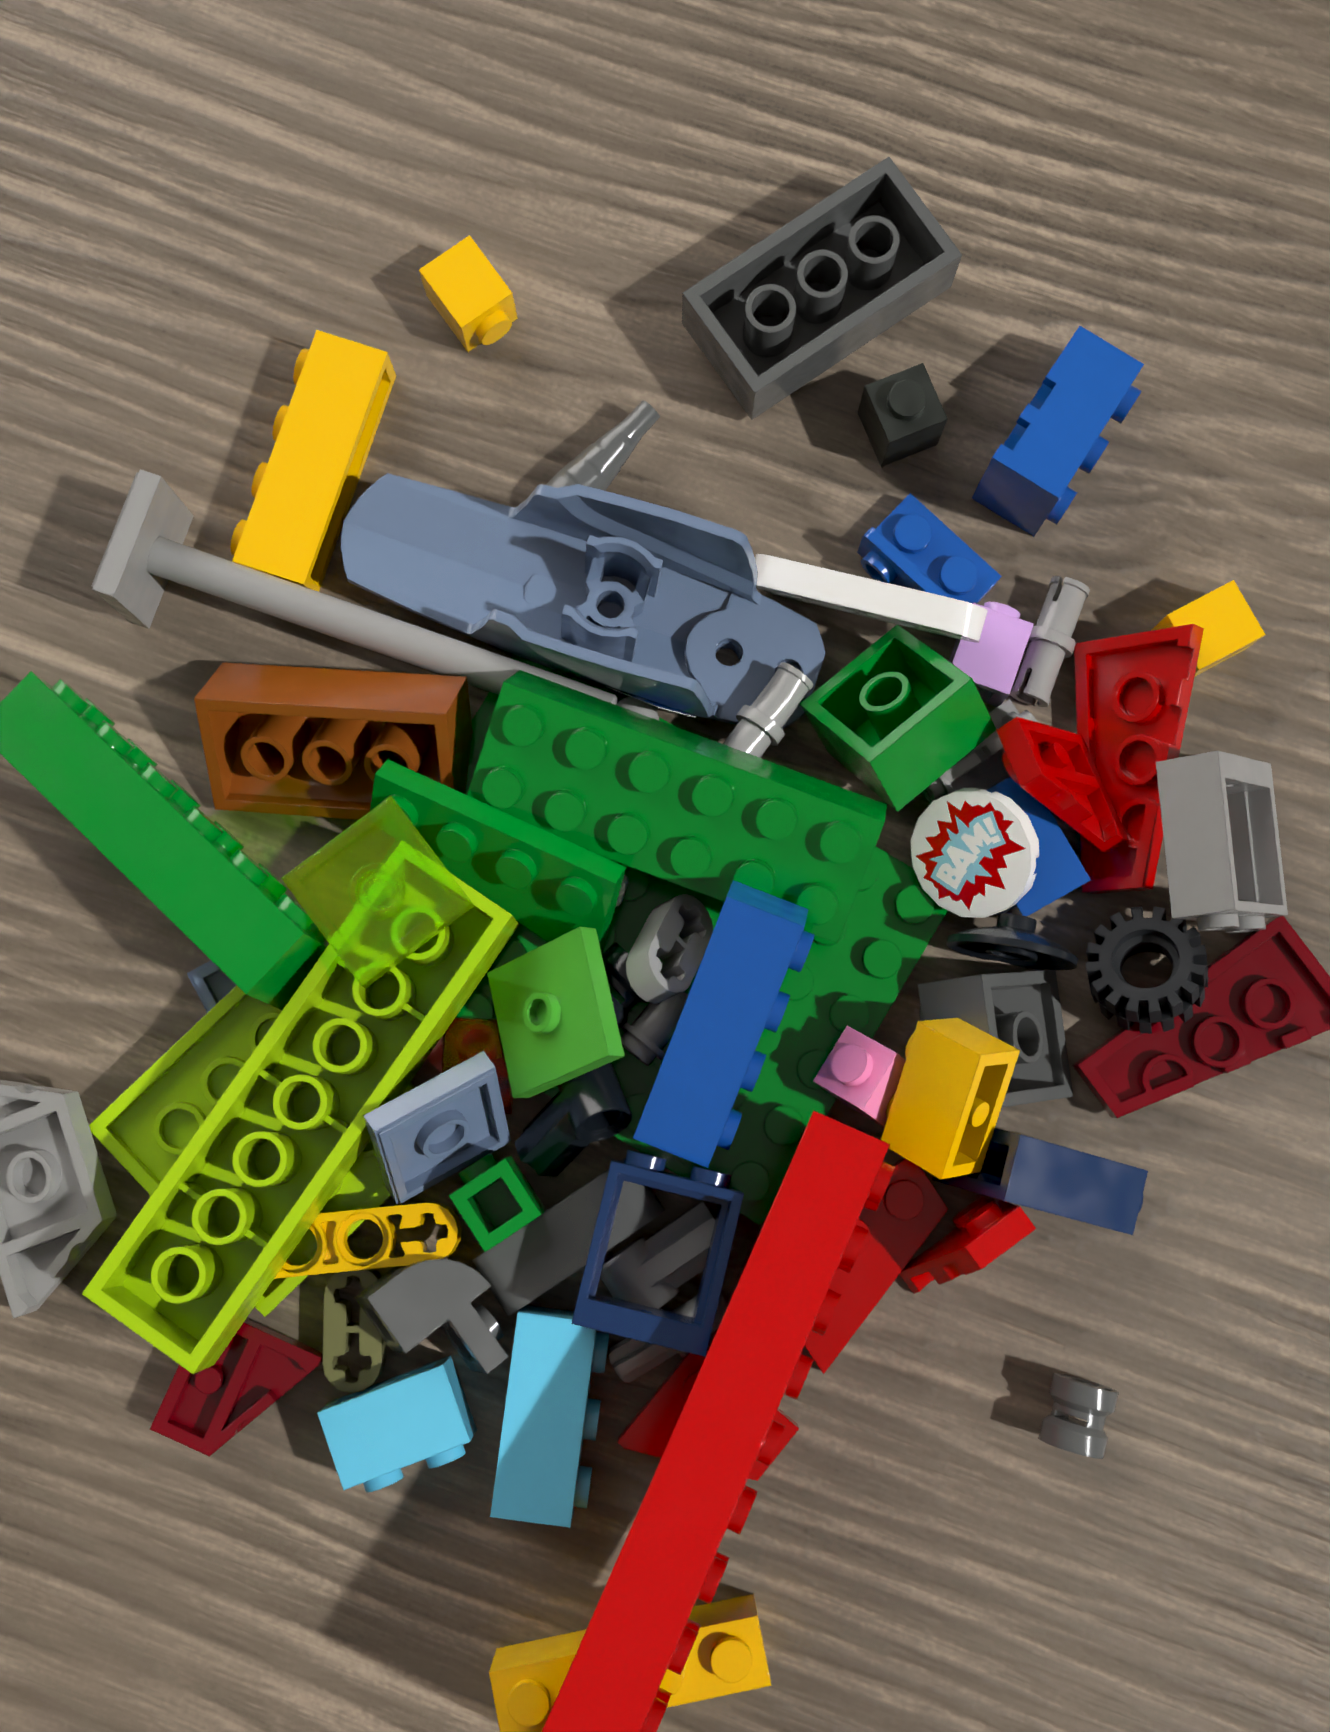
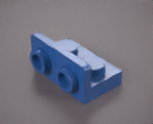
M911 493L876 529L871 527L862 536L857 551L863 557L861 560L862 567L874 580L950 597L972 604H978L1002 577Z

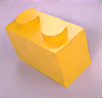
M959 1018L918 1021L915 1032L911 1035L906 1045V1061L896 1092L891 1097L887 1106V1121L881 1140L890 1144L889 1149L939 1179L981 1172L1020 1050Z

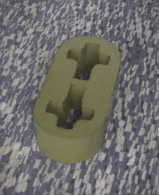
M376 1269L337 1272L332 1275L326 1284L323 1308L322 1363L324 1375L330 1384L343 1392L355 1393L364 1391L380 1377L385 1368L387 1343L361 1306L359 1309V1322H352L351 1301L340 1299L339 1294L340 1289L351 1284L352 1276L360 1277L361 1288L366 1289L382 1277L381 1273ZM351 1333H359L360 1355L371 1356L372 1362L371 1365L365 1366L360 1371L358 1378L351 1377L350 1367L339 1365L338 1356L344 1355L350 1350Z

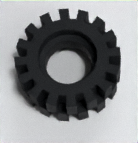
M1142 906L1131 908L1132 920L1125 922L1120 912L1110 917L1111 929L1108 930L1103 925H1100L1094 932L1096 944L1088 943L1086 950L1088 962L1085 963L1091 995L1095 1004L1099 1002L1101 1013L1108 1020L1113 1015H1116L1119 1027L1129 1031L1133 1021L1139 1023L1140 1033L1152 1034L1151 1023L1161 1022L1163 1032L1175 1028L1174 1017L1179 1016L1184 1023L1193 1017V1004L1201 1007L1205 999V987H1208L1205 945H1201L1200 933L1194 926L1187 930L1186 919L1172 918L1171 921H1168L1165 908L1155 906L1152 918H1144ZM1156 952L1163 954L1169 959L1173 966V971L1170 978L1160 986L1138 988L1130 985L1121 974L1123 964L1129 957L1135 954Z

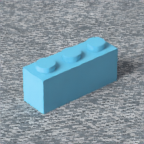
M525 1305L517 1313L490 1517L570 1528L574 1507L587 1509L592 1467L580 1466L583 1439L596 1441L601 1400L589 1398L592 1372L603 1374L605 1372L610 1333L597 1332L595 1329L571 1324L574 1311Z

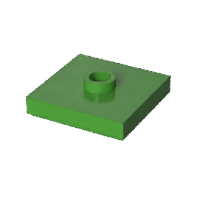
M578 927L487 973L513 1098H530L625 1056L595 928Z

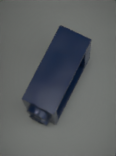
M627 1150L625 1162L611 1159L571 1324L706 1357L744 1193L740 1190L729 1188L732 1175L693 1166L690 1178L664 1172L667 1159ZM624 1181L719 1204L693 1317L596 1293Z

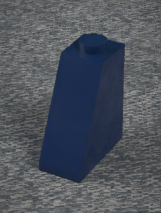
M994 1129L981 1172L947 1179H939L933 1175L932 1180L1006 1202L1133 1235L1137 1216L1143 1204V1191L1148 1170L1025 1135Z

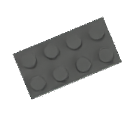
M887 157L682 293V324L747 415L753 420L952 286L962 254L892 159Z

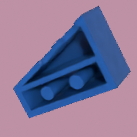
M1079 326L1042 382L1043 384L1030 404H1027L1016 421L1017 424L1009 437L993 455L972 499L1033 537L1046 519L1057 525L1077 494L1076 491L1068 487L1076 471L1079 468L1089 474L1110 442L1100 436L1107 422L1111 418L1121 424L1142 392L1131 384L1144 364L1082 326Z

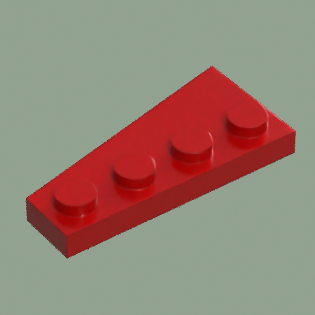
M1188 624L1076 643L1074 647L1077 734L1082 735L1129 840L1111 852L1105 853L1080 834L1081 864L1091 881L1082 885V892L1102 894L1153 890L1163 840L1156 762L1179 758L1204 628L1198 625Z

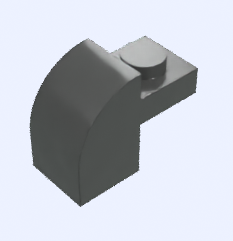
M445 1259L419 1261L407 1266H397L354 1297L392 1351L407 1353L440 1327L471 1371L488 1374L508 1358L498 1343V1340L504 1334L497 1321L482 1305L474 1309L471 1304L474 1299L490 1288L491 1285L480 1273L463 1263Z

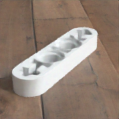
M756 554L755 556L758 571L756 589L959 640L979 643L988 610L978 605L770 555Z

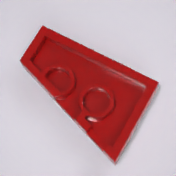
M904 1157L892 1165L895 1166L894 1172L876 1212L866 1207H863L856 1225L869 1231L851 1272L847 1273L837 1268L829 1289L840 1293L841 1297L826 1332L822 1336L810 1331L805 1343V1347L823 1374L948 1210L921 1167Z

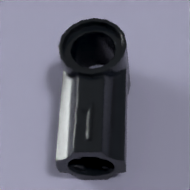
M612 1062L558 1085L559 1092L523 1129V1134L515 1141L520 1160L530 1165L539 1176L557 1177L591 1142H598L617 1135L631 1122L632 1114Z

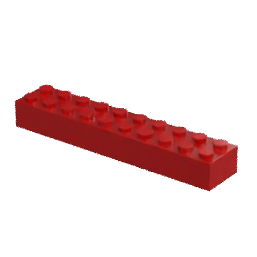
M813 1110L542 1732H657L672 1693L660 1688V1684L667 1669L681 1675L701 1625L688 1618L697 1598L711 1604L722 1579L729 1557L717 1550L726 1529L740 1535L752 1508L757 1490L745 1484L755 1461L769 1467L786 1426L774 1421V1416L783 1395L785 1394L796 1400L814 1360L801 1354L810 1331L822 1336L824 1335L837 1307L841 1294L829 1289L837 1268L847 1273L851 1272L869 1230L856 1225L863 1207L876 1212L895 1169V1166L883 1162L890 1144Z

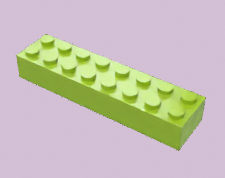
M402 840L87 1285L82 1295L190 1373L195 1374L213 1366L371 1140L363 1115L403 1094L519 927V923L513 915Z

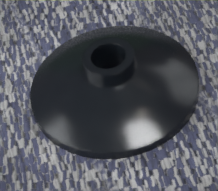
M998 914L996 926L963 930L949 935L946 942L948 948L959 953L1020 967L1045 970H1072L1077 968L1078 958L1066 948L1035 933L1037 920L1016 914Z

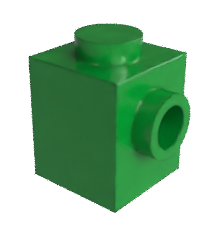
M491 1153L484 1156L458 1174L464 1186L449 1195L484 1252L546 1211L545 1206L512 1155L498 1163Z

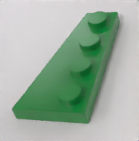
M387 759L375 773L369 822L400 843L403 840L509 912L517 922L547 942L578 927L595 928L601 954H603L624 878L625 866Z

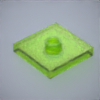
M392 796L388 797L281 877L338 956L364 988H367L475 906Z

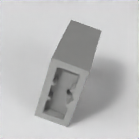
M1218 750L1156 762L1172 918L1197 920L1198 931L1225 930L1226 933H1242L1265 930V918L1287 916L1288 910L1271 764Z

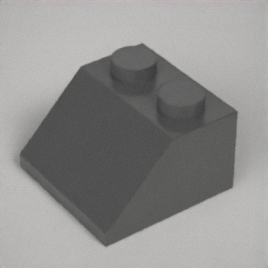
M1056 970L982 974L918 984L921 1003L920 1021L959 1018L1020 1050L1002 1107L1073 1097Z

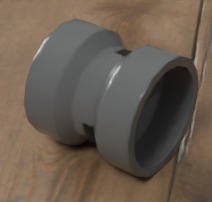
M1053 1373L1049 1390L1054 1400L1051 1414L1042 1419L1038 1439L1075 1454L1103 1459L1108 1442V1437L1103 1430L1106 1416L1115 1412L1119 1392L1086 1379L1062 1373ZM1069 1415H1070V1416L1077 1417V1418H1080V1419L1087 1420V1422L1082 1421V1420H1079V1419H1076V1418L1069 1417Z

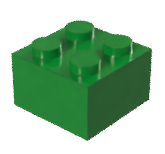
M898 624L800 703L827 752L897 812L996 731V727L973 679Z

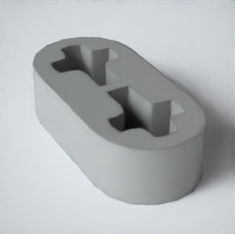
M688 894L678 895L655 907L628 954L626 961L628 980L636 994L646 1002L659 1003L684 992L690 986L701 964L713 933V924L705 906L694 896Z

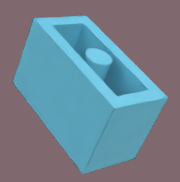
M451 1355L371 1385L364 1391L350 1393L329 1401L317 1412L343 1490L363 1483L366 1493L382 1489L401 1480L404 1477L401 1468L425 1459L428 1468L431 1469L462 1457L466 1454L463 1444L471 1442L477 1431Z

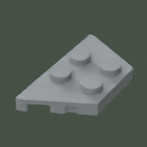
M0 1080V1277L14 1319L37 1311L115 1220L117 1213L79 1092Z

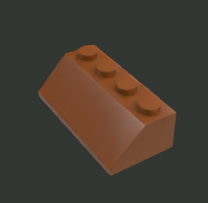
M223 662L194 698L215 810L369 821L374 776L387 759L465 794L473 734L466 676Z

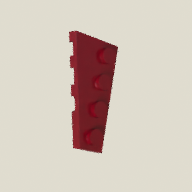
M1284 916L1270 918L1265 922V930L1253 931L1207 965L1208 987H1205V999L1201 1007L1193 1004V1017L1184 1023L1179 1016L1174 1017L1175 1028L1163 1032L1161 1022L1151 1023L1152 1034L1140 1033L1139 1023L1132 1021L1129 1031L1122 1028L1072 1065L1111 1118H1119L1190 1089L1198 1083L1251 1064L1252 1061L1281 1049L1290 1048L1311 1039L1313 1036L1330 1030V976Z

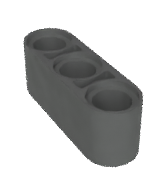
M609 1169L472 1260L479 1273L491 1285L490 1290L507 1316L518 1311L585 1266ZM627 1181L623 1182L607 1251L665 1211V1208L651 1187Z

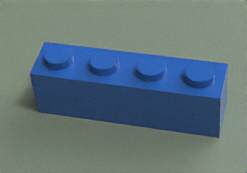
M732 881L633 1139L706 1168L709 1167L717 1146L729 1150L742 1117V1112L732 1109L739 1089L753 1091L766 1054L756 1051V1047L764 1029L776 1033L790 998L789 994L779 991L788 968L799 973L801 972L815 934L804 930L809 909L740 882Z

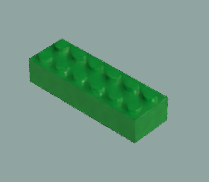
M522 670L516 672L502 684L467 793L472 798L607 859L725 902L734 880L807 908L809 910L804 930L837 944L883 829L887 808L885 803Z
M30 671L0 702V754L246 995L283 1010L329 945L325 940L333 931L309 908L300 906L285 892L288 888L264 865L255 863L242 851L244 846L217 821L213 822L198 809L201 805L173 779L169 780L155 767L158 765L156 761L130 738L126 739L113 727L115 722L88 698L84 699L61 678L51 686Z

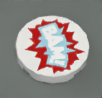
M962 788L934 800L919 816L911 838L912 866L922 889L940 907L961 917L986 918L1014 906L1032 888L1036 874H1034L1036 858L1039 857V839L1029 816L1010 797L996 791L991 793L978 788Z

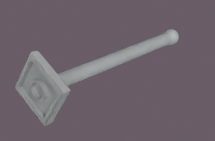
M141 469L135 475L91 585L93 587L92 590L125 619L148 629L151 626L168 580L440 675L466 676L469 685L497 695L500 693L503 682L519 670L659 721L658 712L653 705L633 697H625L618 701L616 695L183 545L194 515L161 476ZM635 696V697H637V698L647 700V699H645V698H642V697H639V696Z

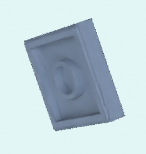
M484 1051L363 1115L386 1189L396 1204L407 1201L511 1141L496 1068Z

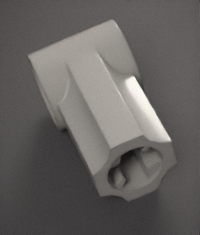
M701 1201L647 1239L641 1236L606 1259L603 1263L600 1278L612 1297L657 1309L670 1301L679 1293V1286L698 1273L703 1272L715 1224L714 1217L704 1202Z

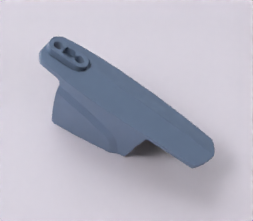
M387 473L358 498L343 521L341 552L344 570L349 583L413 613L513 655L619 694L623 693L608 687L678 709L691 715L737 725L739 721L736 719V714L743 705H752L763 688L771 680L781 662L794 666L812 681L814 686L809 693H806L801 700L802 702L813 693L826 654L816 623L763 596L757 591L758 571L756 560L745 534L736 529L649 502L580 484L559 488L539 484L531 495L518 507H510ZM723 648H729L737 654L740 662L732 666L723 665L717 660L716 652ZM800 703L782 727V730L805 714Z

